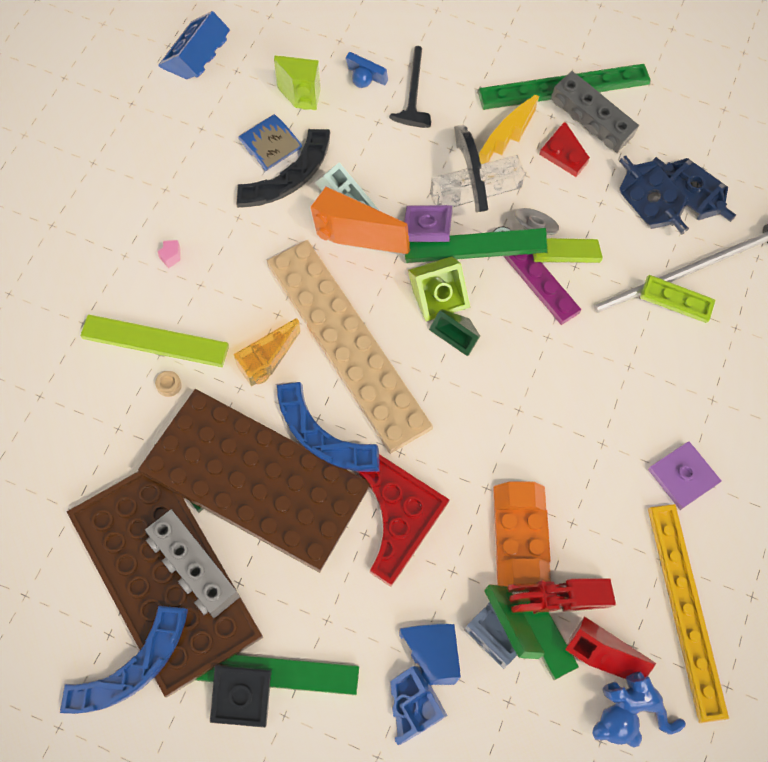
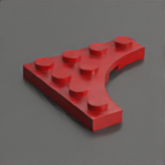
M379 454L380 471L355 472L370 485L380 506L383 520L382 543L369 573L392 588L449 504L450 499Z

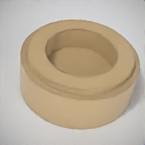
M173 371L160 373L155 381L156 388L162 396L172 397L181 390V380Z

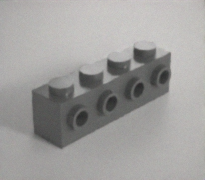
M573 71L566 75L553 90L551 100L554 104L565 110L573 120L581 123L590 134L598 137L607 148L614 150L616 153L634 137L640 126Z

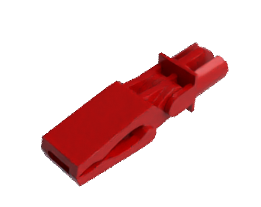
M611 578L568 579L565 581L566 583L555 584L554 581L543 582L541 580L532 584L508 585V592H523L509 597L510 603L520 604L512 607L511 610L512 612L533 611V614H536L538 612L557 611L560 607H562V612L611 608L616 606Z

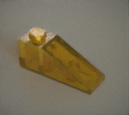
M297 318L233 354L237 367L251 387L266 382L274 373L301 332L300 323Z

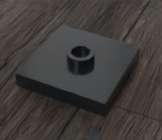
M216 664L210 723L266 728L272 668Z

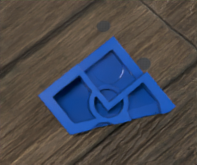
M455 624L421 625L399 630V637L405 639L412 651L411 657L421 667L422 676L428 685H455L461 678Z
M412 666L390 681L391 694L394 697L392 710L393 717H396L397 737H395V742L397 746L421 734L448 716L432 686L428 685L422 676L420 666Z

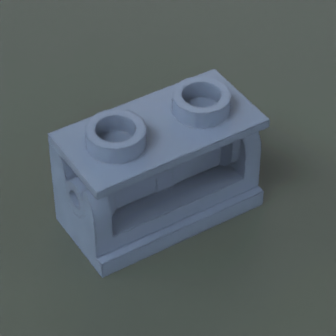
M489 602L466 626L465 631L505 669L515 659L517 654Z

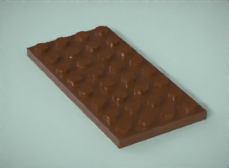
M196 388L138 468L139 473L318 573H321L370 488L368 482L347 469L327 463L304 446Z
M138 471L68 510L67 514L139 650L145 645V640L153 627L158 606L188 609L180 639L164 667L154 677L164 697L168 698L215 668L216 664L225 662L264 637L241 597L215 618L209 612L204 615L194 603L198 599L194 592L191 591L187 594L178 581L182 578L177 571L171 573L162 562L166 558L161 550L155 553L146 540L150 536L145 529L172 510L234 587L183 497L143 476Z

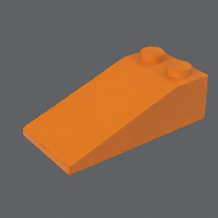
M325 187L311 206L316 233L323 240H330L337 244L408 254L410 251L407 223L340 192Z

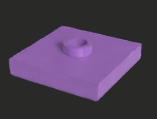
M407 205L404 222L408 224L409 242H450L452 205Z
M690 441L648 469L680 511L722 482Z

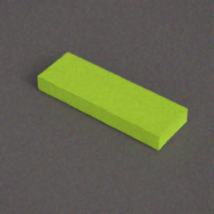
M547 238L548 253L533 254L534 262L600 263L603 259L598 239Z
M652 275L646 277L640 298L704 323L710 321L716 301L713 298Z

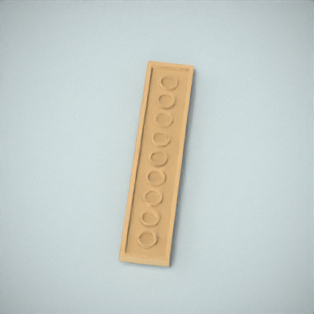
M306 240L267 260L268 267L388 452L391 454L433 430V425L310 242Z

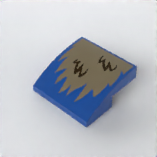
M275 114L238 136V139L251 156L254 155L265 172L302 148V144Z

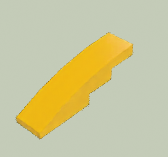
M534 95L518 106L489 136L479 152L482 168L486 169L494 153L503 155L510 140L520 142L536 111L539 96Z

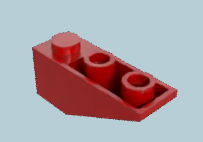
M585 616L570 636L565 649L587 665L626 679L627 676L635 672H641L644 678L648 677L656 665V662Z

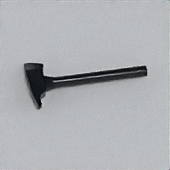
M415 46L408 106L406 110H402L398 114L391 113L389 118L404 125L430 128V114L418 112L416 106L422 47Z

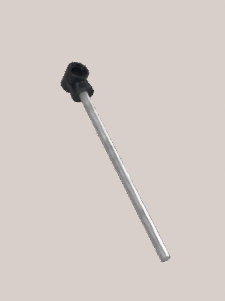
M768 224L764 225L763 234L659 278L673 282L760 244L768 243ZM644 284L595 304L594 309L596 313L640 296Z

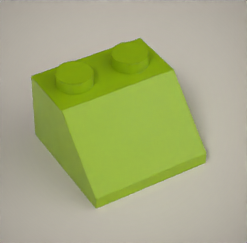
M275 55L276 81L280 92L295 108L317 110L321 90L319 60Z
M448 257L408 270L412 290L425 321L435 319L441 309L455 313L470 308L462 265L454 257Z

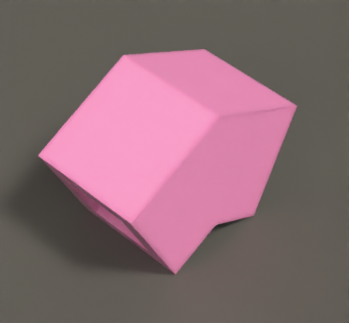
M163 241V248L157 252L160 260L170 268L180 261L179 241Z

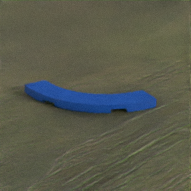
M301 382L277 385V397L284 419L290 431L306 449L320 459L339 468L361 472L380 471L379 448L377 444H356L333 437L322 429L310 414L305 402L303 384Z
M158 606L153 627L139 653L115 671L114 674L106 678L84 684H65L60 713L82 714L107 709L132 697L144 688L160 672L172 655L184 628L188 609Z

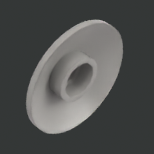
M520 208L515 213L517 221L526 229L546 228L547 235H555L559 231L558 223L543 212L530 208Z

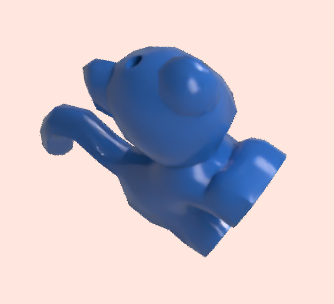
M635 672L626 677L628 689H625V687L620 688L617 682L606 684L602 688L604 696L616 704L603 710L600 721L593 727L592 735L595 740H607L616 745L627 744L635 748L639 747L642 742V734L639 730L640 720L637 716L639 712H655L659 730L668 735L680 732L686 726V722L684 719L678 718L670 724L667 720V711L663 705V697L653 686L650 677L644 678L641 672Z

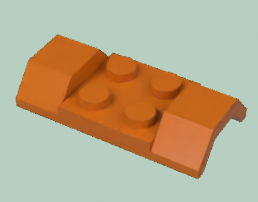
M506 482L494 486L497 585L508 587V585L532 584L541 580L543 582L551 581L545 486L536 482Z

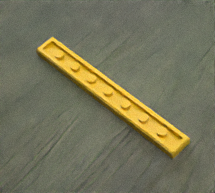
M676 504L650 507L648 512L699 724L728 720L729 715Z

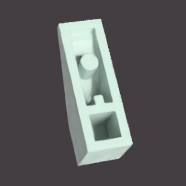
M340 162L315 182L321 191L325 187H329L379 210Z

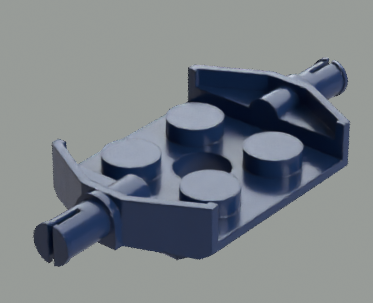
M627 155L623 156L619 163L627 170V173L619 188L622 196L650 229L674 225L681 235L685 234L689 227L682 221L681 215L689 201L688 196H685L661 169L657 160L636 165L631 162ZM654 192L661 195L657 202H650L647 199Z
M658 157L653 159V161H658V165L682 193L688 196L687 206L699 214L698 221L718 214L732 222L737 214L726 207L728 186L692 160L684 158L666 164ZM690 182H697L701 187H693Z

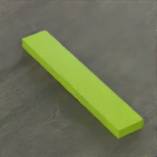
M89 314L80 335L84 340L223 368L229 349L228 342Z

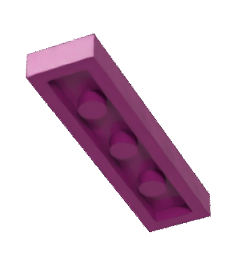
M533 254L504 256L560 325L565 324L580 314L582 309L542 262H534Z

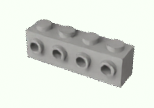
M172 510L145 529L150 536L146 540L155 553L161 550L166 558L162 562L171 573L174 571L179 573L182 577L178 581L187 594L191 591L194 592L198 598L194 603L204 615L209 612L215 618L240 598L235 588Z

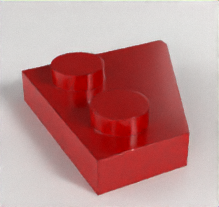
M565 122L541 148L539 154L574 177L580 174L590 159Z

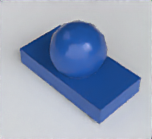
M348 52L345 58L348 69L353 71L352 82L355 86L366 88L372 83V80L384 86L389 80L387 68L353 52Z

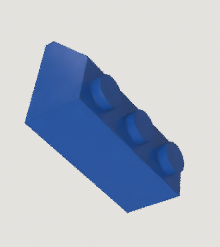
M213 10L192 20L158 66L186 80L192 77L198 78L205 71V64L209 63L216 56V49L223 46L227 41L226 36L230 29Z

